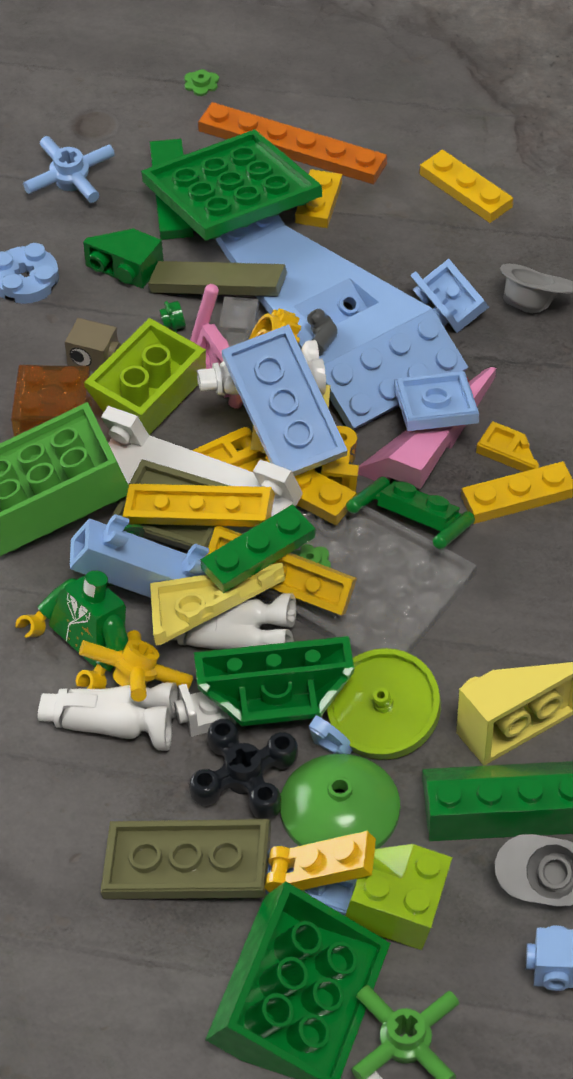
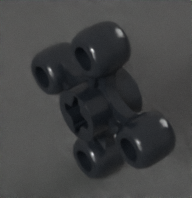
M218 719L211 723L207 734L209 747L214 753L223 755L225 763L217 771L201 769L192 775L189 783L192 799L201 806H209L218 801L222 791L230 788L238 794L249 795L251 812L257 818L272 819L277 816L281 809L280 791L275 785L266 783L263 775L270 767L274 766L279 769L291 767L298 758L296 739L286 732L275 733L270 737L267 745L259 750L252 744L239 743V732L237 726L232 721Z

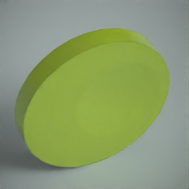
M374 649L353 657V675L327 708L331 725L348 738L351 742L349 746L353 752L366 758L377 760L395 759L418 749L434 732L441 713V696L431 670L414 655L397 649Z

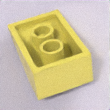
M573 662L491 670L481 677L476 676L469 679L459 688L456 733L483 766L573 715Z

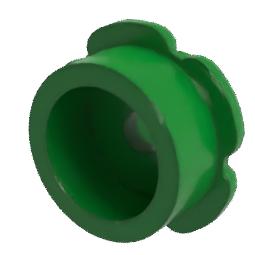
M165 301V308L159 310L163 326L172 328L177 333L178 329L186 327L179 301L172 303Z

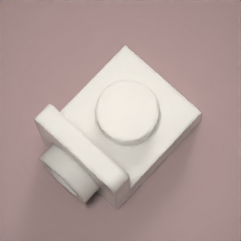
M187 684L178 686L179 700L174 701L176 716L180 724H187L191 737L207 733L211 723L218 719H228L236 725V721L202 692L190 694Z

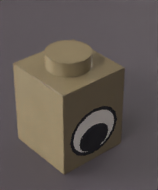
M77 318L65 340L68 366L95 372L122 345L118 342L117 327Z

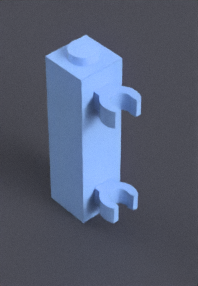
M117 514L110 518L107 525L89 518L71 538V570L85 575L90 571H101L107 575L108 583L150 598V583L206 575L201 569L200 559L209 553V548L194 544L186 554L123 531L129 524V519Z

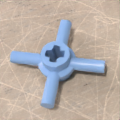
M43 137L40 140V146L53 160L50 164V171L23 182L26 192L30 194L56 182L57 186L64 191L79 190L90 203L97 201L99 193L86 177L89 173V167L115 156L112 146L110 144L83 156L77 148L64 147L60 149L51 137Z

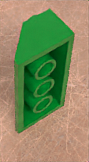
M573 761L422 769L429 842L505 838L524 834L541 836L573 834Z

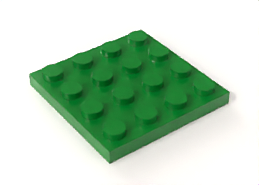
M255 129L141 171L143 183L205 240L219 238L227 232L248 227L256 221L277 216L285 210L306 205L309 201L322 197V185Z

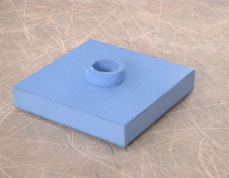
M465 371L394 379L395 393L407 431L479 423V411Z

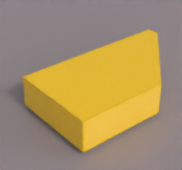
M492 421L477 443V454L522 472L539 468L537 460L534 459L530 451V444L526 435L522 432Z

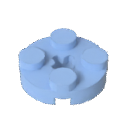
M30 243L27 246L0 252L1 298L5 299L6 295L14 298L15 303H34L49 296L52 293L51 287L55 285V282L58 284L59 272L57 262L50 253L45 251L42 244ZM28 272L30 276L23 277L21 273Z

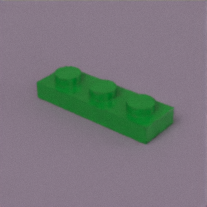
M292 504L200 559L201 569L225 593L314 539L316 528Z

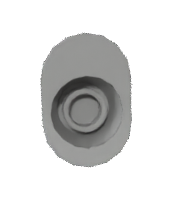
M506 263L501 265L500 270L506 276L503 299L507 304L524 312H541L550 306L558 293H573V281L543 274L517 264Z
M535 834L518 835L509 839L499 849L495 859V875L500 886L510 896L523 901L553 906L573 905V842Z

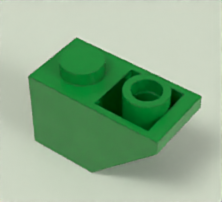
M136 229L88 237L83 242L87 267L141 289L149 282L158 261H164L162 240Z

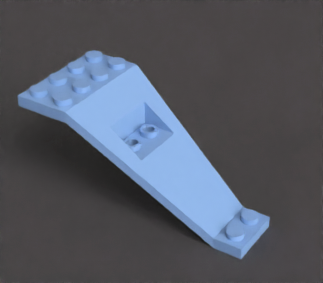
M279 215L264 218L252 223L248 227L238 228L222 234L219 238H215L230 263L285 264L287 275L279 296L256 297L269 314H272V310L278 311L280 308L299 317L297 325H300L301 329L297 337L300 338L298 343L300 349H302L306 341L312 340L315 336L311 331V325L307 322L308 314L315 309H322L326 316H330L337 327V336L323 355L319 356V359L322 358L324 361L326 385H331L330 400L347 427L356 430L399 407L394 379L466 371L469 368L433 308L284 225ZM343 302L350 303L353 310L346 309Z

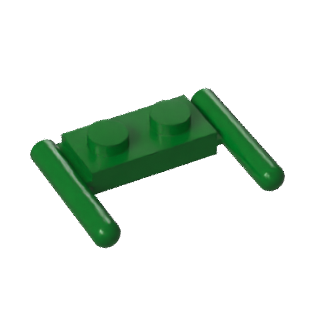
M379 477L346 503L348 512L355 514L374 499H377L378 506L441 531L433 538V546L439 550L447 547L475 522L473 513L469 511L462 514L459 513L460 507L450 504L446 498L416 490L414 485L407 482L394 481L390 484L386 477Z

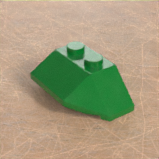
M349 636L194 652L198 689L241 726L312 719L316 715L321 717L354 673Z

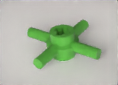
M369 985L363 987L358 992L357 998L382 1023L380 1029L381 1045L351 1068L352 1073L357 1079H367L391 1059L399 1063H412L417 1060L435 1079L456 1078L453 1071L429 1048L432 1040L430 1027L459 1005V1000L453 992L447 991L421 1013L409 1008L399 1009L394 1012Z

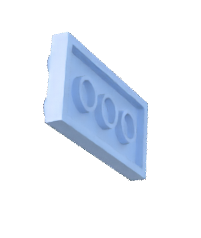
M289 324L222 350V358L270 463L292 470L294 476L347 456L348 450Z

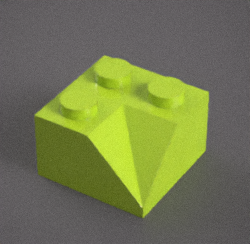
M415 844L375 849L372 875L357 878L345 916L379 936L422 950L432 927L453 857Z

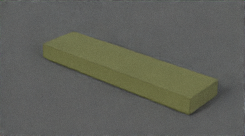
M158 261L148 285L153 293L204 294L205 287L208 284H214L218 287V294L279 296L287 270L285 264Z

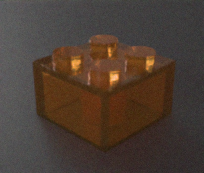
M19 365L11 415L14 437L86 402L91 407L93 397L84 387V382L91 376L90 366Z

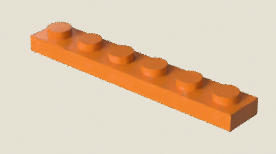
M214 102L209 105L198 121V130L200 132L226 140L255 129L291 160L373 185L387 165V154Z

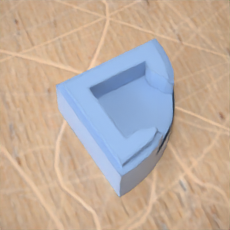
M316 715L309 725L314 743L333 754H351L352 748L349 746L351 742L329 722Z

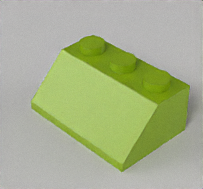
M149 318L84 382V387L103 412L108 406L136 415L150 435L198 386L197 369H206V349Z

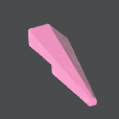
M494 367L483 370L468 382L476 406L479 405L495 379L496 368ZM466 425L407 431L406 429L359 465L358 475L374 481L379 477H386L390 482L393 478L401 482L410 483L416 488L421 489L445 449L453 447Z

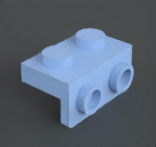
M449 258L424 279L416 271L410 275L417 284L413 291L424 304L431 302L435 306L433 310L442 325L445 326L449 323L456 333L489 308L485 300Z

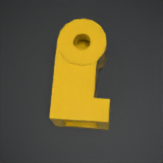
M337 426L348 450L347 456L322 465L321 474L356 492L359 465H354L353 463L356 456L357 434L349 427Z

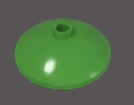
M327 754L307 761L290 775L281 793L280 815L287 834L298 846L368 831L376 838L375 849H378L387 842L395 831L400 815V798L392 778L376 763L352 754ZM342 789L346 792L336 793L334 790Z

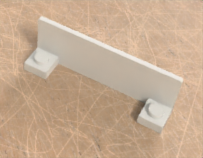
M108 406L101 416L109 429L108 434L112 437L108 444L128 484L140 461L144 459L230 486L271 487L275 493L271 517L292 504L296 506L303 494L292 470L260 459L253 472L150 436L139 417L131 413ZM223 526L241 534L253 528Z

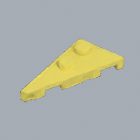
M283 563L269 565L225 593L207 575L150 583L155 644L162 645L285 581Z

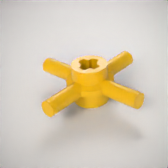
M131 630L127 633L128 642L124 650L116 651L83 640L80 646V656L115 666L113 679L120 686L130 685L131 698L136 702H141L146 698L147 682L154 679L164 683H176L177 687L187 684L188 690L192 684L193 675L156 664L160 656L158 650L151 644L142 641L140 632L136 630Z

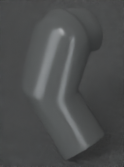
M315 309L308 314L307 322L311 325V331L315 335L312 340L317 341L319 356H321L337 336L338 330L330 316H326L322 309Z

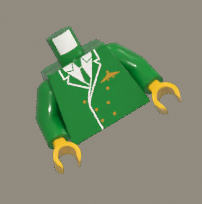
M90 571L79 579L71 578L66 580L37 606L39 611L36 614L22 615L15 624L16 628H24L31 623V629L25 635V638L38 637L44 633L46 628L45 620L48 618L50 619L49 626L78 653L83 640L116 651L124 650L128 642L125 628L126 606L107 587L108 577L101 571ZM84 657L94 667V670L80 671L75 680L78 687L88 686L87 689H105L107 685L105 672L107 670L111 671L114 666Z

